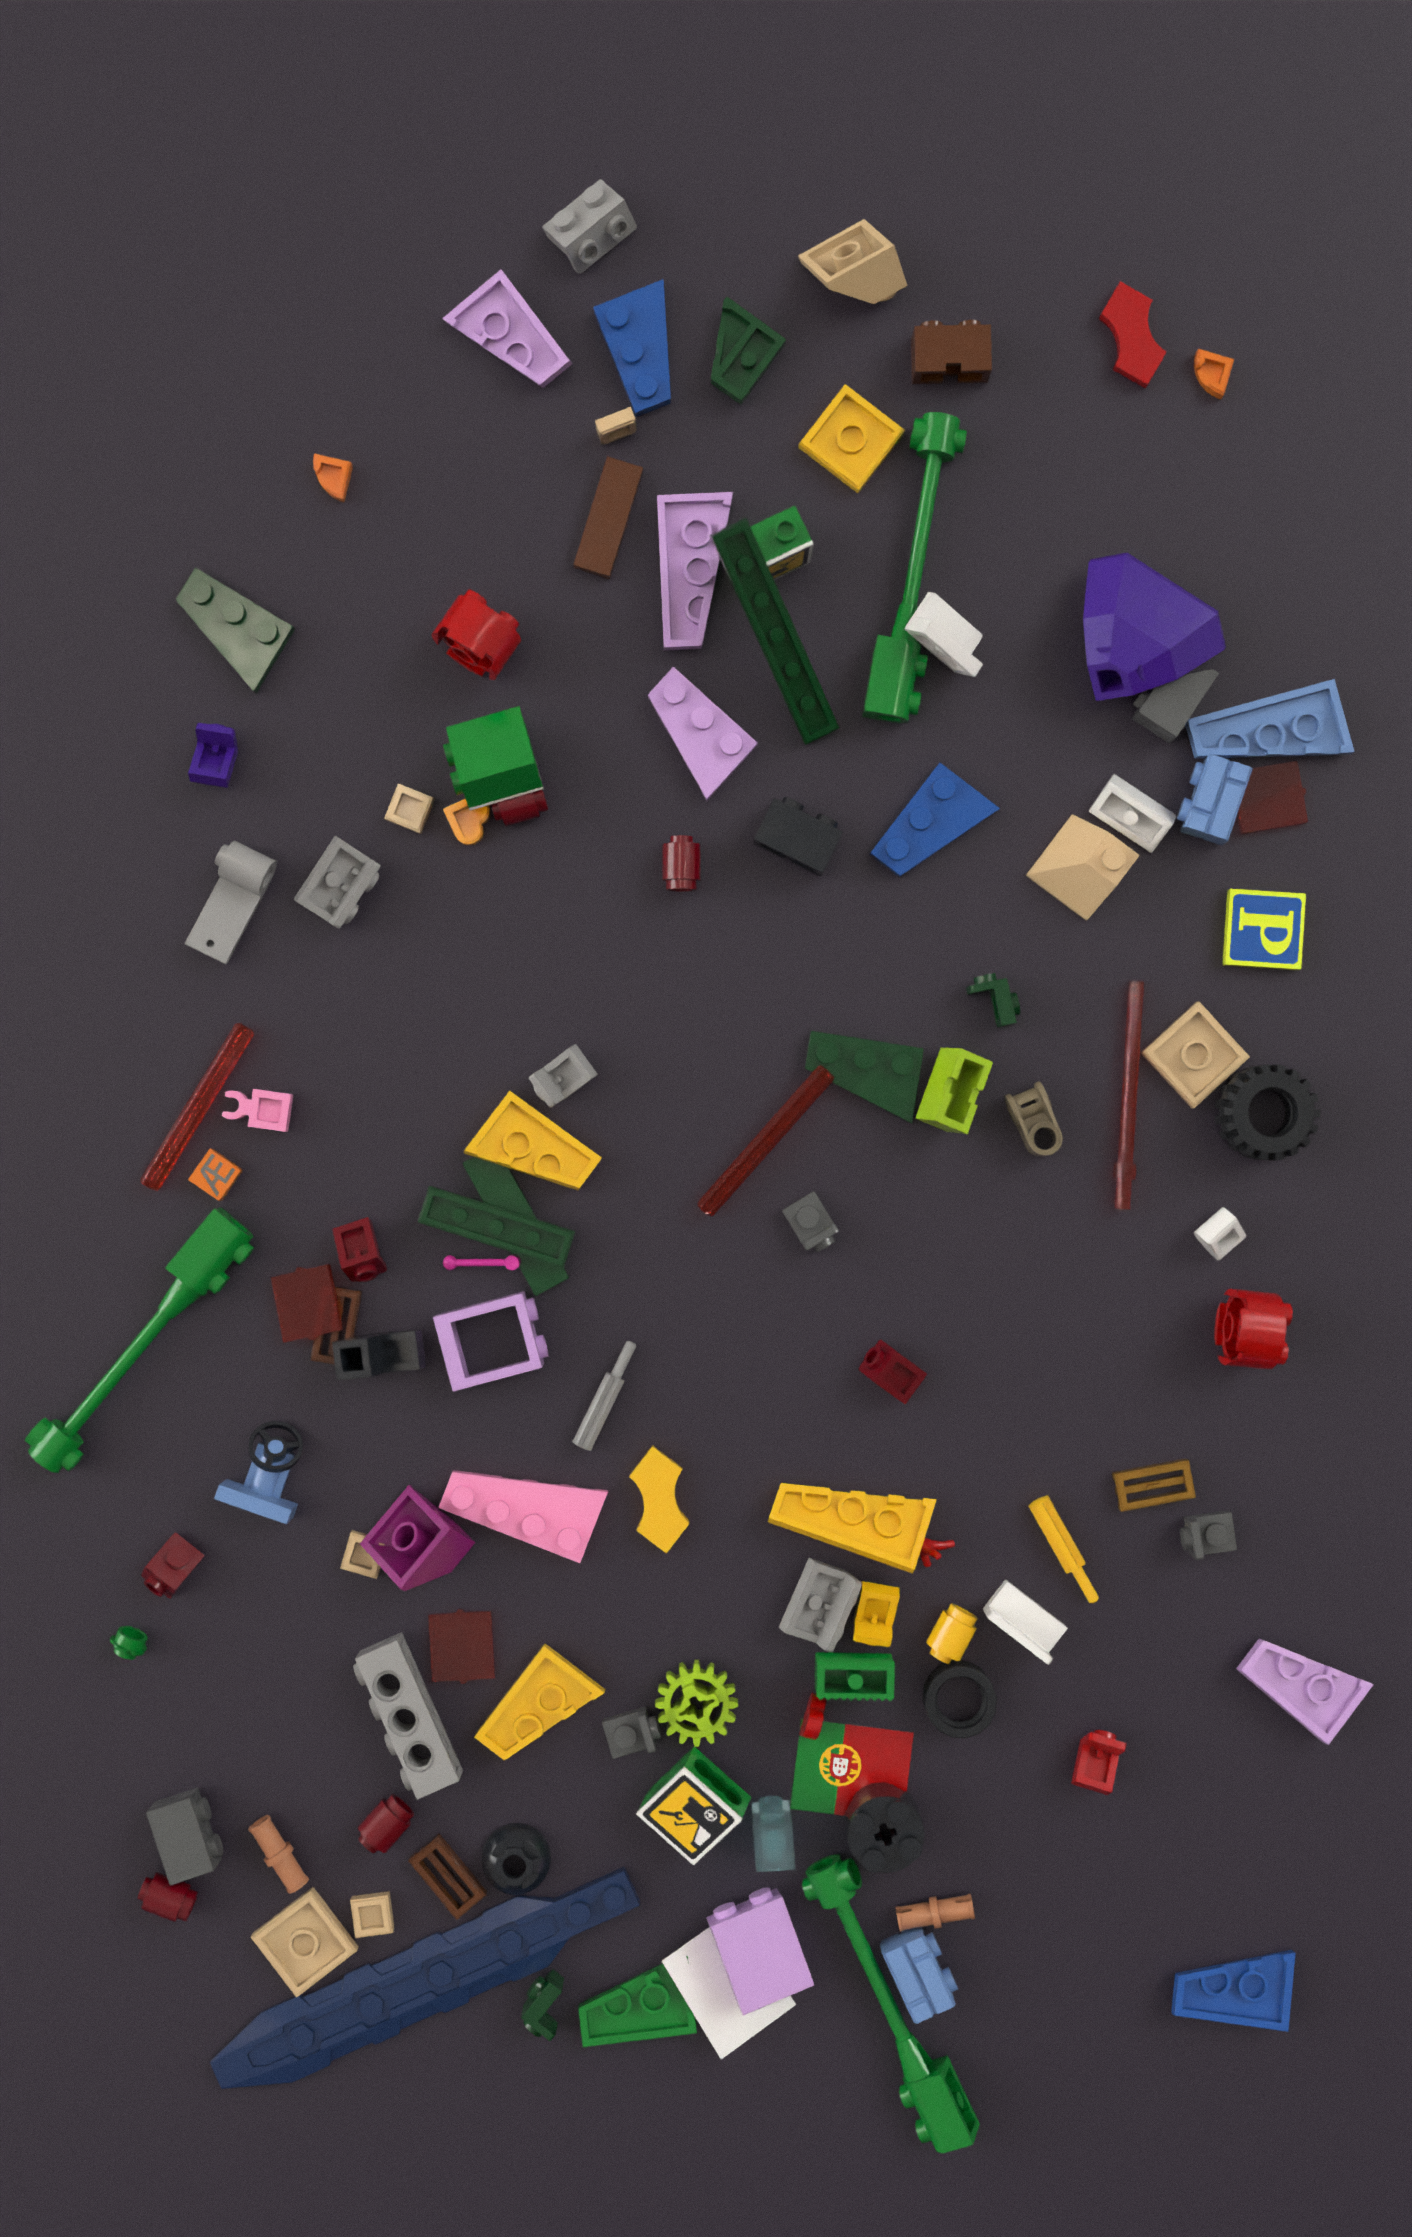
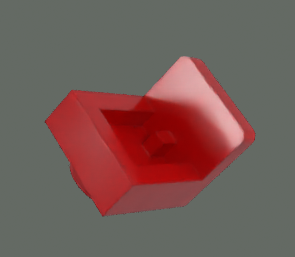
M1094 1730V1733L1090 1732L1081 1738L1071 1784L1105 1795L1111 1794L1119 1755L1125 1752L1126 1743L1116 1740L1117 1736L1103 1730Z

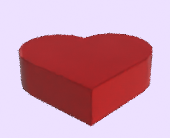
M811 1693L799 1736L811 1740L818 1739L824 1720L827 1701L825 1697L820 1701L816 1693Z

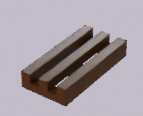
M323 1285L310 1361L335 1365L332 1342L339 1340L346 1297L351 1298L345 1338L355 1337L362 1291ZM331 1295H336L337 1301L328 1355H324L321 1352Z
M440 1833L431 1842L426 1843L419 1852H415L409 1858L408 1862L456 1920L487 1894L486 1889ZM436 1848L474 1893L473 1896L468 1893L434 1851ZM425 1857L430 1860L446 1882L462 1899L464 1903L461 1906L423 1862Z

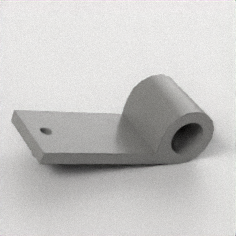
M237 841L231 842L229 846L224 844L220 848L215 859V865L219 866L218 875L220 878L184 943L186 946L225 965L230 960L277 867L276 860Z

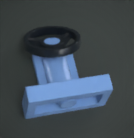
M271 1421L257 1427L249 1439L248 1451L252 1463L245 1483L241 1484L229 1479L224 1480L219 1484L214 1499L288 1524L294 1518L298 1503L281 1498L290 1469L297 1464L302 1455L303 1441L300 1433L290 1424L281 1421ZM270 1428L287 1430L297 1441L286 1443L281 1437H270L265 1430ZM260 1435L264 1443H258L254 1454L253 1442ZM298 1449L296 1456L290 1453V1451Z

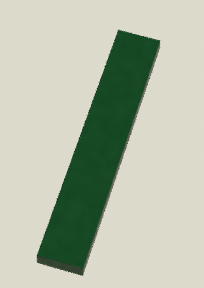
M743 518L711 534L712 542L802 741L807 745L839 729L840 727L748 520Z

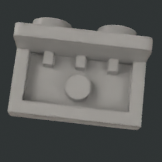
M600 179L594 185L587 188L583 194L567 207L556 213L542 228L546 236L567 255L574 270L581 274L637 228V225L625 200Z
M334 836L294 897V900L340 929L343 923L348 924L356 915L359 907L356 903L364 891L369 892L375 886L379 878L377 871L381 865L337 836Z
M808 1558L779 1628L786 1634L814 1642L823 1650L832 1653L837 1642L843 1636L844 1626L852 1607L859 1599L862 1582L844 1569Z

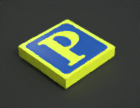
M1228 889L1222 965L1301 970L1306 894Z

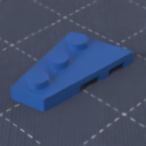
M664 279L593 307L595 317L636 417L671 403Z
M939 763L870 852V855L898 877H901L941 848L997 812L1000 808L942 763Z
M1287 1950L1177 1972L1174 1979L1171 2013L1174 2016L1288 2032L1296 1952Z

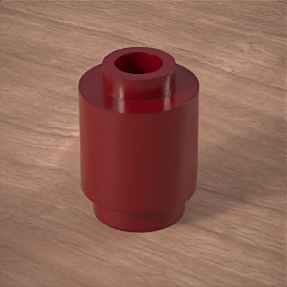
M543 789L491 804L495 820H503L505 826L538 818L541 812L548 811Z
M670 836V843L662 844V881L666 882L667 891L689 892L697 890V882L701 881V844L693 843V836Z
M392 1794L388 1799H382L358 1826V1830L361 1833L358 1839L371 1853L375 1854L377 1851L386 1853L411 1825L410 1820L415 1814L405 1801Z
M156 1872L153 1879L146 1877L137 1899L143 1901L141 1909L173 1922H176L178 1919L187 1922L199 1892L190 1889L191 1884L186 1882L170 1886L167 1875Z

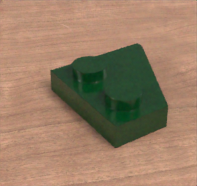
M726 297L723 301L711 373V384L742 405L783 349L786 339L729 297Z

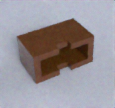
M932 320L925 321L920 326H914L911 337L912 384L943 383V376H957V383H987L992 372L991 324H981L978 320H964L959 322L958 325H943L941 321Z

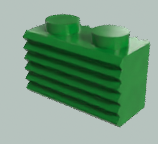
M815 1652L816 1696L820 1701L824 1697L827 1700H830L832 1697L837 1700L840 1697L843 1701L847 1697L851 1701L855 1697L858 1701L862 1698L866 1701L870 1698L876 1701L879 1698L883 1702L887 1698L891 1702L894 1699L895 1663L891 1654Z

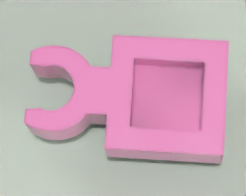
M253 1089L252 1099H248L245 1094L239 1091L225 1092V1097L238 1100L239 1108L235 1112H223L222 1116L224 1118L237 1120L245 1115H249L248 1127L288 1132L293 1094Z

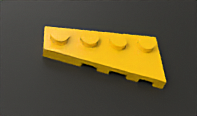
M781 1483L768 1522L913 1574L937 1499L923 1498V1500L906 1499L900 1495L888 1494V1497L868 1495L862 1491L851 1490L849 1493L831 1491L830 1488Z

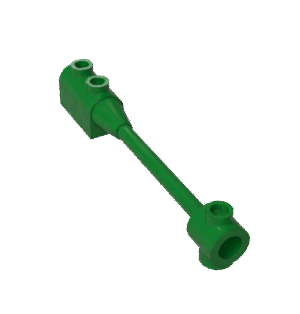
M928 412L923 415V418L915 417L909 448L917 450V456L927 460L902 603L899 605L891 637L877 635L862 714L864 718L906 723L909 720L910 714H918L921 693L914 692L916 677L924 678L928 655L920 654L921 645L919 641L904 628L918 608L917 602L942 462L953 461L955 452L963 454L967 430L959 429L960 419L947 413Z
M214 1208L165 1267L176 1279L159 1304V1310L69 1419L64 1423L57 1419L50 1421L45 1417L27 1435L25 1442L31 1446L28 1452L42 1467L53 1473H59L62 1468L70 1472L80 1462L84 1453L79 1448L84 1441L77 1432L170 1319H174L198 1298L205 1296L209 1290L216 1295L230 1279L224 1272L234 1261L240 1266L253 1252L254 1247L249 1244L254 1237L253 1234L223 1208Z
M838 1854L829 1855L816 1861L807 1868V1877L802 1880L804 1894L809 1901L818 1899L823 1909H836L896 2038L895 2042L904 2075V2084L899 2087L901 2101L907 2109L916 2107L920 2119H917L915 2123L918 2138L922 2143L931 2141L938 2153H947L973 2145L980 2123L948 2055L931 2060L914 2034L909 2031L849 1903V1900L856 1894V1890L862 1886V1878L857 1864L851 1858L842 1861Z

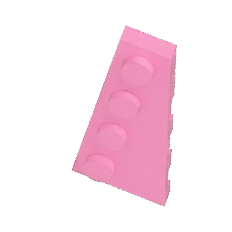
M453 1470L438 1508L580 1563L608 1490L579 1488L565 1484L540 1483L534 1480H517L503 1478L502 1476Z

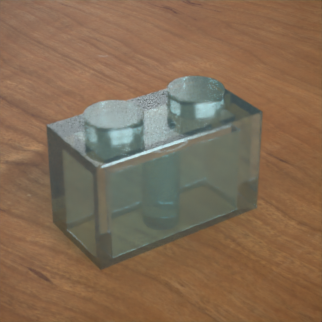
M779 1796L762 1797L759 1799V1802L751 1803L756 1872L794 1870L795 1858L789 1800L782 1801V1798Z

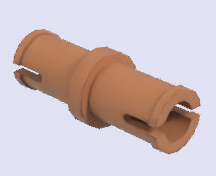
M269 1815L261 1817L248 1828L265 1854L263 1860L266 1865L274 1868L289 1894L299 1890L309 1881L308 1876L305 1875L292 1854L294 1848L290 1842L283 1840Z
M971 1893L937 1900V1897L934 1896L929 1897V1902L896 1906L900 1932L934 1925V1929L942 1928V1923L975 1919Z

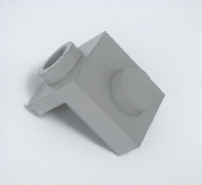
M575 1044L546 1066L530 1075L529 1080L534 1085V1091L537 1096L545 1101L549 1107H553L567 1099L598 1074Z

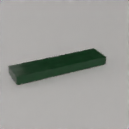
M472 1157L462 1163L484 1203L537 1219L510 1168L477 1157ZM511 1252L521 1259L519 1267L535 1296L570 1278L565 1268Z
M431 1185L428 1187L418 1218V1223L560 1268L565 1266L576 1232Z

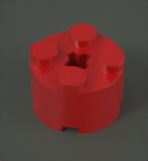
M468 589L465 595L457 596L433 631L432 638L437 645L443 640L450 647L446 654L458 664L481 677L486 671L490 672L489 679L495 680L521 642V637L516 631L519 622L505 611H500L498 614L486 606L487 601L480 594Z
M1228 1289L1224 1293V1295L1230 1296L1228 1302L1219 1304L1215 1320V1345L1222 1346L1224 1356L1217 1355L1220 1363L1227 1366L1267 1370L1273 1369L1277 1364L1284 1365L1288 1359V1344L1285 1342L1286 1326L1291 1324L1293 1316L1291 1304L1283 1303L1282 1298L1277 1293Z

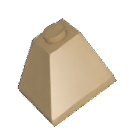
M865 219L798 255L800 262L829 290L872 304L891 299L897 291L907 286L894 244Z
M1072 814L1026 876L1087 921L1115 889L1140 855L1110 832Z

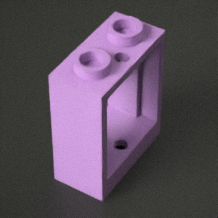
M525 1291L440 1313L433 1317L452 1391L542 1368L544 1365L543 1358L549 1357L544 1335L537 1336L533 1321L539 1320L534 1298L527 1299ZM515 1305L529 1360L469 1375L455 1321Z

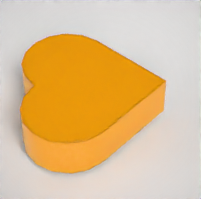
M463 799L443 809L459 842L471 846L477 844L482 839L484 834L483 825L488 822L491 816L490 805L469 810L466 799Z

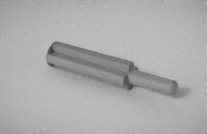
M626 1341L612 1372H606L572 1440L578 1447L592 1451V1447L625 1380L621 1377L634 1353L635 1343Z

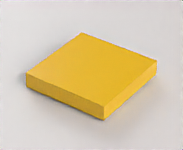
M845 384L800 441L798 448L856 493H859L902 438L905 430Z

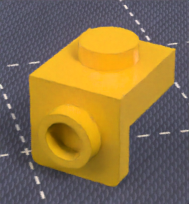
M862 1581L854 1614V1641L870 1646H891L892 1627L900 1598V1587Z

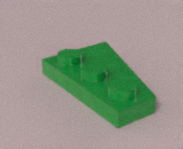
M664 1964L658 1965L580 2003L578 2007L583 2047L697 2034L696 2017Z

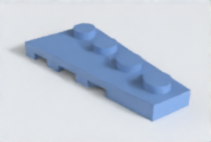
M1335 679L1194 717L1185 724L1194 759L1206 758L1208 754L1222 758L1351 755L1355 753Z

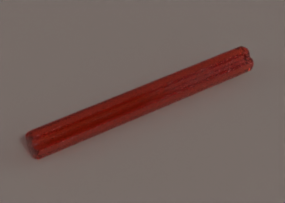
M236 1023L140 1178V1182L144 1186L155 1191L162 1187L253 1038L254 1032L252 1029L242 1023Z
M822 1065L817 1066L698 1201V1207L706 1215L712 1217L833 1082L834 1076Z

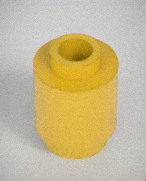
M951 1603L947 1610H942L926 1641L931 1647L929 1653L946 1664H950L952 1659L960 1661L977 1629L974 1625L978 1618L966 1609Z

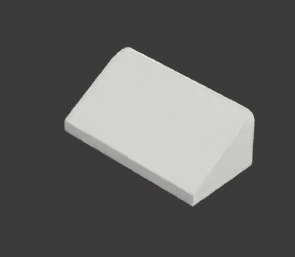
M1115 774L1112 775L1089 810L1090 813L1150 853L1158 846L1174 824L1176 818L1173 812Z

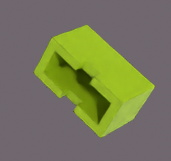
M940 1048L915 1119L946 1132L968 1134L978 1106L975 1104L978 1093L984 1090L993 1062L962 1048Z

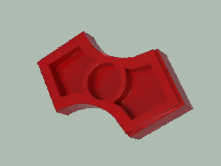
M1120 281L1099 319L1111 330L1117 343V359L1113 370L1146 389L1167 351L1155 342L1149 329L1148 313L1153 300Z

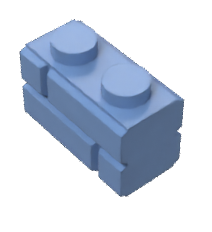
M1208 754L1203 763L1196 762L1189 780V784L1195 785L1191 799H1183L1177 815V820L1183 821L1180 831L1218 845H1224L1228 842L1253 768L1213 754Z
M923 1927L907 1929L900 1934L897 1933L881 1941L882 1955L914 2023L918 2024L933 2017L934 2014H940L956 2005L952 1992L958 1990V1987L949 1967L941 1969L936 1957L942 1955V1952L933 1932L926 1935Z

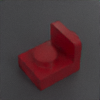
M369 1217L332 1229L341 1269L351 1282L371 1281L378 1274L387 1271L386 1263L380 1256L373 1223Z
M879 1340L866 1353L862 1364L859 1366V1371L903 1404L907 1403L927 1376L926 1372L883 1340Z

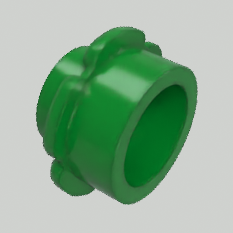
M121 1626L118 1628L116 1635L111 1636L110 1643L113 1644L116 1655L124 1659L133 1660L136 1656L143 1655L147 1650L145 1644L148 1636L137 1628Z

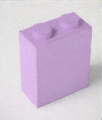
M766 1887L756 1890L748 1896L749 1900L737 1905L734 1902L722 1904L713 1910V1915L706 1917L736 2002L743 2015L814 1986L785 1902L777 1888L770 1890V1888Z

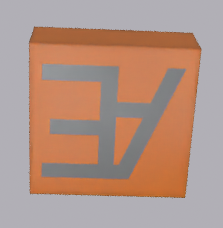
M210 1148L188 1180L216 1200L222 1201L243 1169L213 1148Z

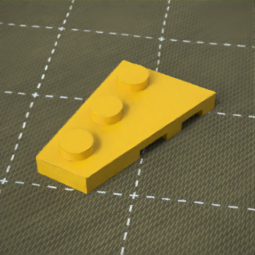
M511 1091L507 1093L464 1150V1154L575 1190L581 1188L602 1159Z

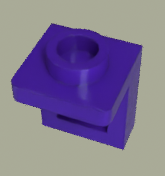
M197 723L195 729L197 745L188 771L190 782L228 788L238 754L235 730L221 724Z

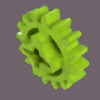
M694 1660L693 1669H687L683 1662L679 1663L678 1675L668 1671L666 1679L669 1685L659 1683L658 1692L665 1697L655 1700V1707L664 1709L658 1715V1722H669L666 1734L670 1736L676 1731L679 1732V1743L681 1744L687 1740V1737H692L695 1747H699L702 1737H706L708 1742L713 1744L716 1731L725 1736L727 1734V1727L724 1722L734 1723L736 1720V1715L729 1709L738 1707V1699L729 1697L736 1691L735 1684H724L727 1679V1672L724 1670L718 1675L714 1674V1663L712 1662L708 1664L706 1669H700L699 1660ZM696 1679L708 1681L713 1685L705 1686L698 1683ZM681 1685L683 1691L681 1698L671 1704L674 1691ZM696 1696L698 1701H703V1708L697 1710L695 1705H690V1698ZM723 1702L719 1715L712 1721L711 1712L713 1708ZM681 1721H690L696 1724L697 1727L686 1725Z

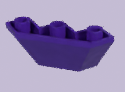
M1129 553L1090 559L1088 563L1083 625L1087 667L1096 701L1135 695L1175 681L1225 650L1226 644L1219 612Z

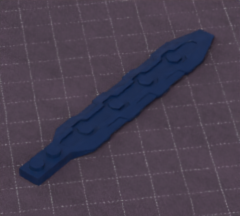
M625 1867L619 1868L558 1897L517 1895L484 1910L483 1915L442 1934L440 1932L431 1934L414 1942L413 1947L376 1964L367 1963L345 1973L344 1978L305 1996L292 1997L262 2011L210 2061V2065L221 2089L295 2082L330 2066L331 2061L370 2043L375 2045L400 2034V2030L441 2011L447 2013L469 2003L470 1998L509 1980L515 1982L548 1967L570 1937L640 1906V1900Z

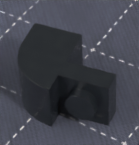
M421 1329L373 1333L332 1342L337 1380L373 1377L387 1372L418 1370L426 1367Z

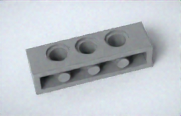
M400 1632L360 1650L355 1658L356 1664L353 1665L354 1672L360 1685H366L372 1698L369 1699V1705L374 1718L377 1721L382 1719L387 1731L384 1738L389 1752L392 1756L397 1754L403 1768L400 1769V1776L405 1788L408 1791L413 1790L418 1800L458 1782L463 1769L403 1633ZM384 1674L396 1676L400 1682V1687L393 1690L386 1688L382 1684L381 1676ZM400 1709L410 1710L415 1716V1722L412 1724L400 1722L396 1712ZM417 1744L425 1745L429 1748L431 1756L426 1759H420L413 1754L412 1747Z

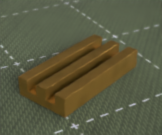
M1186 1458L1112 1472L1116 1486L1115 1492L1118 1496V1507L1121 1512L1196 1498L1190 1463ZM1182 1470L1183 1472L1182 1475L1124 1485V1480ZM1183 1483H1185L1186 1488L1185 1490L1127 1500L1126 1494Z

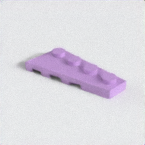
M733 492L657 495L664 650L702 649L720 557L710 535L727 527Z

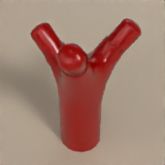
M925 1538L919 1554L924 1566H931L929 1556L936 1560L941 1559L942 1554L937 1550L954 1548L955 1542L953 1540L936 1541Z

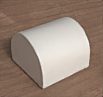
M1224 1207L1219 1209L1194 1231L1198 1241L1217 1260H1221L1246 1238V1234L1237 1218Z

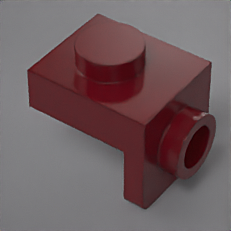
M174 1532L145 1566L141 1574L145 1579L144 1585L155 1595L161 1597L164 1594L171 1599L205 1555Z

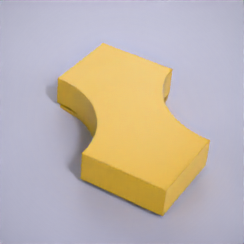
M652 1445L629 1475L639 1487L644 1501V1513L636 1531L667 1554L690 1523L688 1518L679 1509L675 1497V1485L683 1468Z

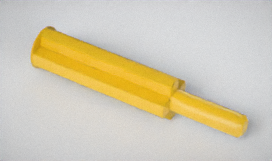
M1042 1496L1034 1500L1028 1507L1066 1574L1073 1573L1089 1603L1097 1602L1099 1596L1082 1566L1086 1565V1562L1049 1496Z

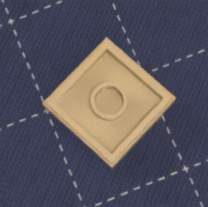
M1199 1001L1195 1002L1141 1052L1147 1061L1191 1108L1198 1106L1250 1058Z
M311 1887L251 1935V1939L296 1998L352 1956L359 1948L358 1944L314 1887Z

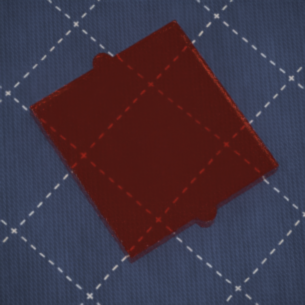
M1298 761L1253 768L1238 811L1241 834L1308 823L1304 795L1307 790L1302 788Z
M330 1264L309 1269L297 1267L296 1272L271 1277L283 1343L304 1338L316 1340L318 1335L343 1330Z
M459 1608L454 1613L428 1615L432 1682L460 1680V1683L465 1684L467 1680L495 1678L492 1610L464 1612L462 1608Z

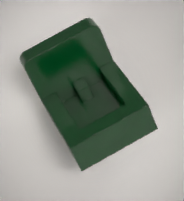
M996 973L974 977L975 985L966 987L967 995L989 991L997 1028L1017 1023L1016 1015L1021 1014L1019 999L1016 992L1010 993L1008 979L997 980Z
M553 1968L545 1978L538 1976L531 1984L526 1993L529 1998L523 2005L521 2019L524 2020L523 2023L529 2032L536 2037L543 2036L548 2041L555 2037L558 2022L546 2011L561 1994L564 1977Z

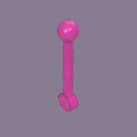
M515 1254L509 1255L506 1259H456L454 1256L449 1255L443 1260V1266L447 1270H453L456 1266H505L509 1270H515L521 1265V1259Z

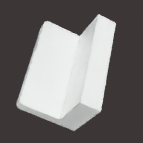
M928 592L904 629L953 672L975 677L983 664L972 653L981 641L982 634L936 593Z
M1006 1579L983 1607V1611L989 1620L1049 1665L1053 1660L1049 1652L1068 1629L1066 1625Z

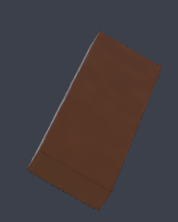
M607 456L573 564L575 569L604 578H611L643 475V467Z

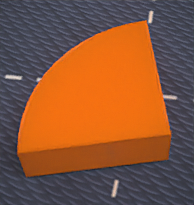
M1197 349L1194 356V371L1198 382L1207 393L1215 398L1222 399L1234 359Z
M314 453L313 467L320 485L331 497L345 502L353 468L352 463Z

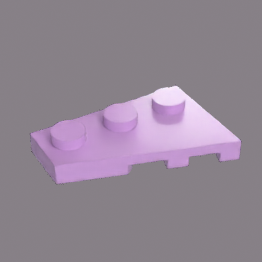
M501 269L442 318L446 323L542 388L572 365L571 361Z
M674 667L648 694L651 704L678 748L706 801H708L755 749L758 743Z
M1261 1639L1257 1640L1236 1668L1322 1743L1327 1745L1330 1744L1374 1685Z

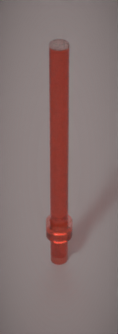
M1129 981L1118 1163L1113 1165V1178H1117L1115 1209H1130L1132 1179H1136L1137 1164H1133L1144 994V982Z

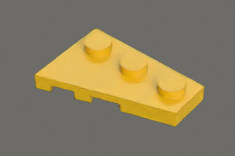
M545 1643L476 1732L474 1738L505 1761L542 1736L545 1731L576 1713V1710L586 1703L604 1694L605 1689Z

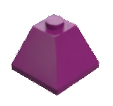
M410 1485L407 1486L360 1543L364 1550L403 1591L451 1573L475 1544L452 1518Z

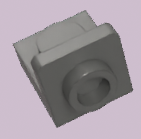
M815 1191L810 1192L781 1210L806 1251L813 1247L815 1252H819L836 1241L833 1235L839 1230Z
M1224 1510L1183 1516L1185 1527L1180 1528L1182 1548L1184 1551H1189V1554L1195 1560L1204 1559V1555L1237 1550L1231 1511Z
M646 1706L602 1719L612 1759L647 1749L648 1754L656 1752V1740L662 1738L656 1716L649 1717Z

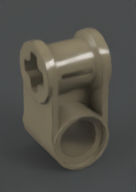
M1040 1081L1035 1082L1033 1088L1014 1096L1011 1094L1004 1095L1008 1112L1018 1128L1028 1152L1034 1156L1043 1157L1058 1151L1062 1145V1132L1053 1114L1051 1102ZM1035 1100L1034 1104L1021 1108L1022 1104ZM1038 1129H1046L1052 1135V1145L1047 1150L1038 1148L1034 1143V1134Z

